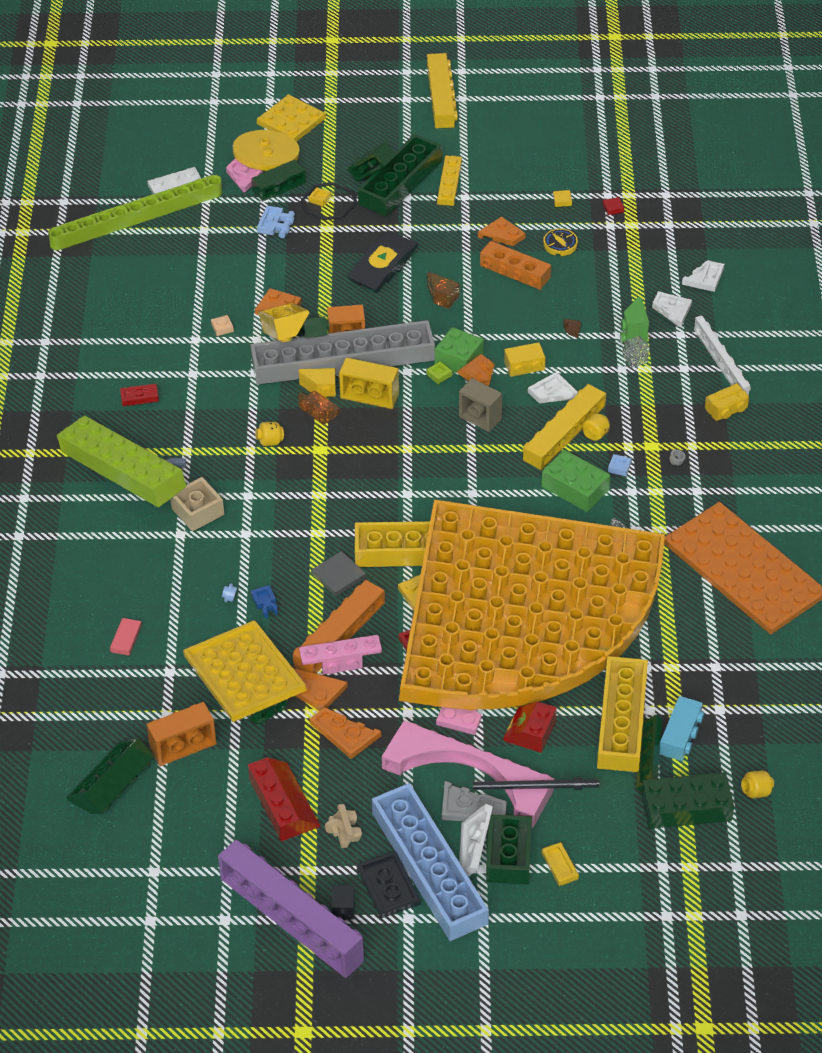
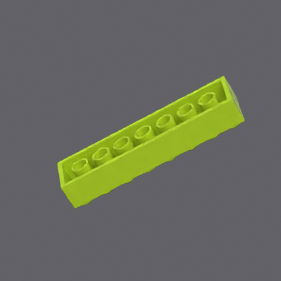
M85 415L57 434L62 453L158 508L186 488L182 469Z

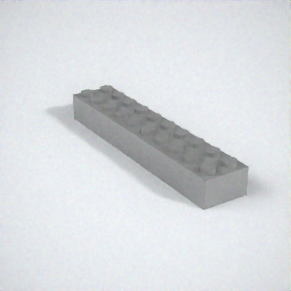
M428 320L330 333L308 338H293L287 342H281L280 340L250 344L257 385L299 379V369L335 368V374H339L346 358L385 366L435 360V344Z

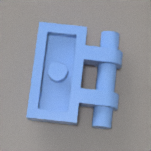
M266 206L257 226V233L274 235L275 231H278L279 237L284 238L290 231V225L294 222L295 213L289 211L287 214L283 213V208Z

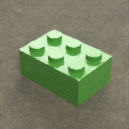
M563 450L542 471L541 487L588 512L609 491L610 474Z

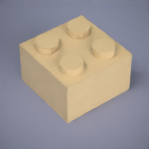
M203 477L187 484L186 488L171 498L173 511L192 532L224 515L223 499Z

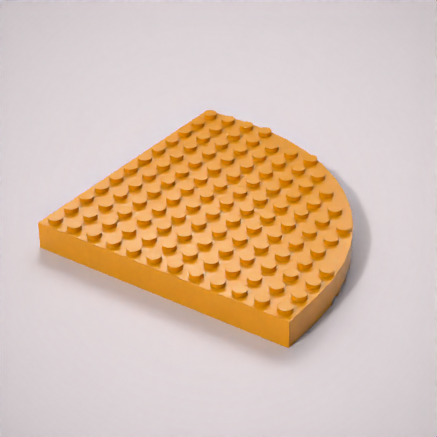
M434 500L401 680L399 701L469 711L475 709H499L543 701L568 692L589 681L606 669L607 656L620 657L646 622L657 592L662 567L665 534ZM620 637V642L617 644L616 638ZM603 647H611L608 651L598 650Z

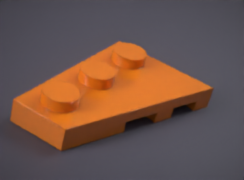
M325 707L309 719L310 724L350 759L381 737V731L377 729L371 730L366 728L363 723L347 720L346 716Z

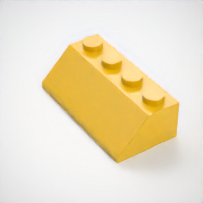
M294 303L258 312L263 332L278 341L281 340V342L292 340L291 337L298 334L309 315L307 309Z

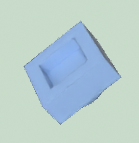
M613 454L608 472L627 476L632 458Z

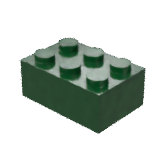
M491 814L488 832L486 882L529 885L532 817Z

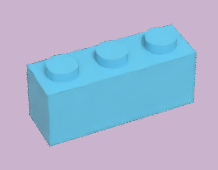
M681 696L678 697L660 741V755L683 761L685 754H690L692 748L691 739L696 738L699 729L697 724L702 723L705 714L702 711V702Z

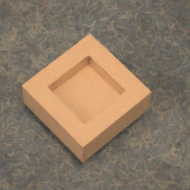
M228 315L211 319V325L216 336L234 332Z

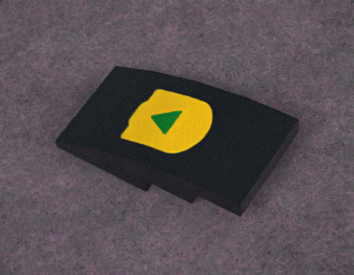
M389 230L365 253L347 277L349 280L378 293L385 282L389 283L396 271L400 273L418 244Z

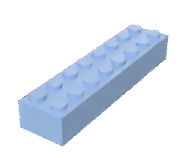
M410 783L372 798L373 816L393 849L397 852L401 862L449 941L488 925L489 910Z

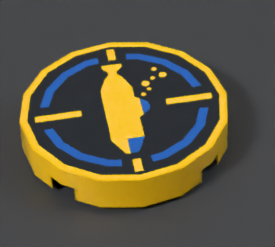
M566 229L551 230L545 234L543 239L545 250L552 255L560 254V256L572 254L578 245L577 236Z

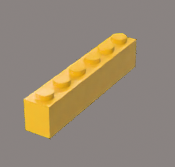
M446 53L427 54V69L435 128L455 127V121L458 120L457 111H454L456 110L453 80H450L452 79V70H449L451 69L450 60H447Z
M589 384L580 389L577 395L572 400H569L566 406L559 410L556 416L551 421H548L545 427L540 432L538 431L530 442L524 445L523 461L542 470L582 430L583 422L591 415L599 413L605 407L606 393Z

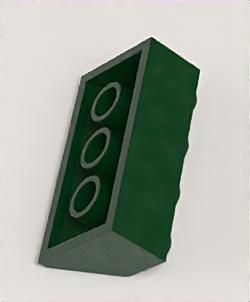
M139 738L118 742L66 798L90 814H102L111 807L110 803L114 799L119 798L124 793L123 789L137 779L136 775L150 765L149 761L154 755Z

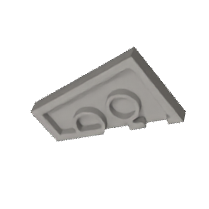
M445 781L442 820L465 821L485 804L493 807L491 814L506 815V801L486 794L479 795L470 792L468 788H458L452 786V783Z

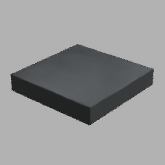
M342 551L311 570V574L335 597L366 578V573Z

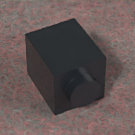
M354 885L332 886V914L342 918L344 921L354 920Z

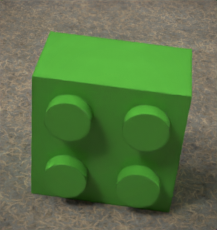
M452 327L435 348V364L441 361L451 371L457 373L458 370L480 354L484 355V339Z

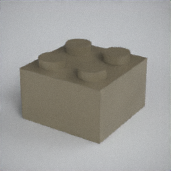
M472 378L459 391V417L490 432L502 420V393Z

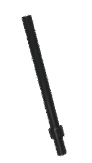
M574 777L573 780L473 782V790L553 788L583 790V788H599V779H582V777Z

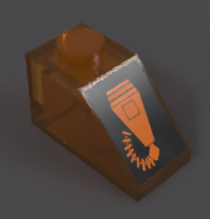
M431 272L427 273V288L433 303L449 309L459 297V283Z

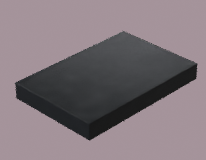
M396 851L356 865V869L380 919L421 905V900Z

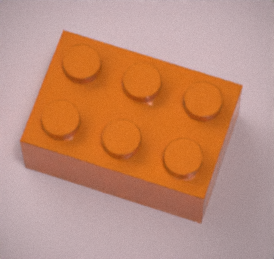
M204 702L146 724L150 750L159 767L216 745L214 719Z

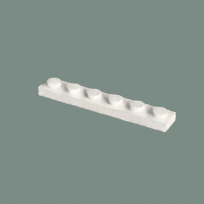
M703 316L695 317L694 331L730 385L738 383L742 390L749 395L751 389L749 382L744 379L741 370L736 367L733 358L726 352L725 346L719 342L717 334L713 333L710 324L705 321Z

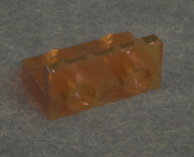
M315 390L307 396L302 392L298 394L299 407L323 424L328 423L340 414V407Z

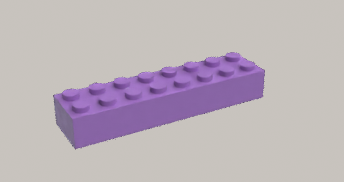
M235 840L218 855L220 877L224 883L343 977L347 978L364 962L363 937L356 929L352 930L342 918L330 913V910L325 905H320L310 893L303 892L293 880L285 878L279 869L267 864V861L262 856H257L253 853L248 845Z

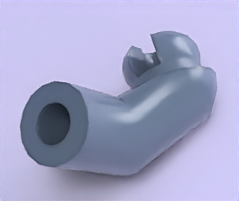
M170 458L166 460L176 467L186 468V458Z

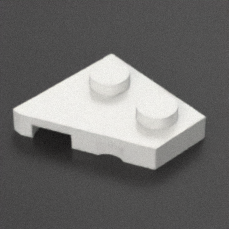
M707 260L701 267L693 270L692 275L683 277L682 285L715 292L724 270V264Z
M658 291L652 308L678 327H681L692 305V300Z
M557 372L528 387V393L538 403L570 400L578 393Z

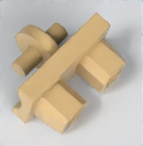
M339 804L338 812L330 816L329 821L325 824L326 832L338 836L341 848H347L350 842L359 841L362 836L360 827H351L357 821L356 812L346 810L344 804Z

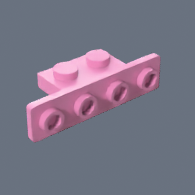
M378 635L299 648L302 664L307 665L321 662L323 674L363 668V655L382 652Z

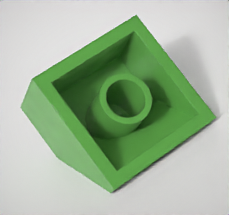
M638 297L624 311V318L621 320L623 332L620 333V341L624 343L626 350L647 348L649 320L641 297Z

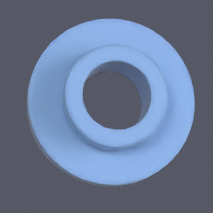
M231 583L229 587H224L222 593L226 603L227 601L233 602L237 587H234Z

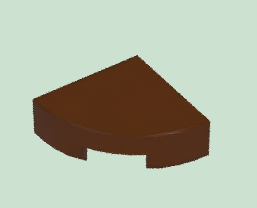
M564 319V330L566 333L578 338L581 321Z

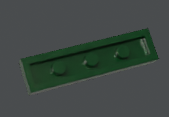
M658 715L643 721L639 771H637L636 789L642 792L643 780L658 779L662 718Z

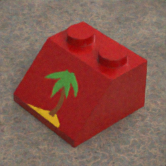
M538 701L519 707L505 733L503 741L542 753L556 723L557 707Z

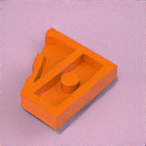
M480 354L458 370L457 373L467 381L473 378L489 387L494 363Z

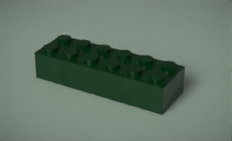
M413 134L395 152L396 156L388 164L377 170L358 188V205L387 217L442 162V145Z

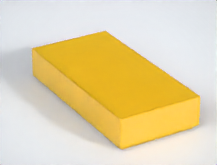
M561 842L541 850L559 886L579 879V874Z

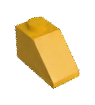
M335 368L299 369V384L317 397L336 396Z

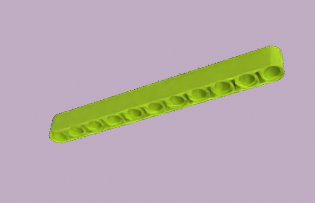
M210 175L53 227L48 231L50 247L54 250H61L217 198L222 195L221 177Z

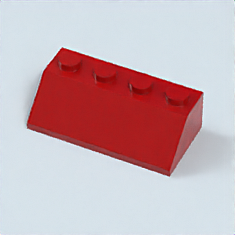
M264 758L248 764L249 780L281 842L320 827L287 762Z

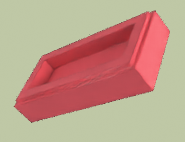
M122 618L110 647L112 653L130 656L142 627L141 621Z

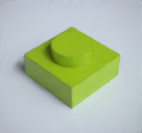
M440 361L426 369V374L439 384L450 378L452 371Z

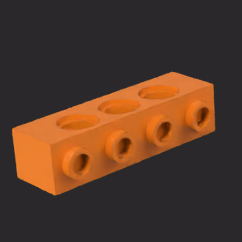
M490 241L480 252V266L539 290L551 278V264Z

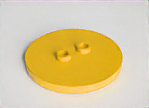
M255 130L244 133L235 139L233 155L237 161L249 168L269 171L292 160L297 161L299 158V145L292 137L284 133L272 130Z

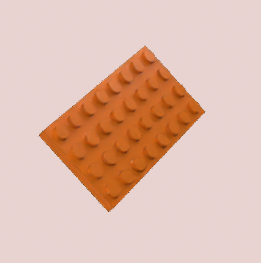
M721 502L716 503L665 536L664 544L770 635L822 600V586Z

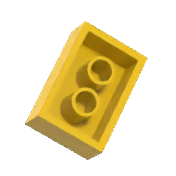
M345 359L339 372L340 398L393 409L399 396V368L357 359Z

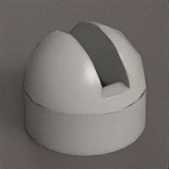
M673 450L669 456V461L672 465L680 466L685 460V454L681 450Z

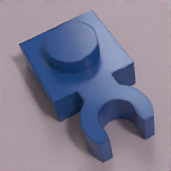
M269 585L251 591V597L257 609H263V616L265 618H268V611H273L275 615H278L276 598Z

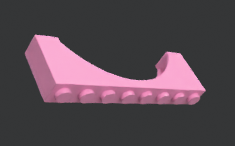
M403 721L382 755V769L400 776L403 772L421 765L450 762L477 768L496 781L554 780V778L547 774H541L531 770L529 767L518 765L508 759L497 757L490 752H484L472 745H466L456 741L454 738L443 736L433 730L422 728L415 723ZM554 788L504 790L514 807V816L532 817L533 828L550 799Z

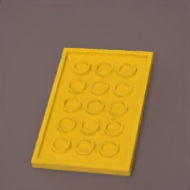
M255 620L183 650L184 657L232 722L307 691L306 684Z

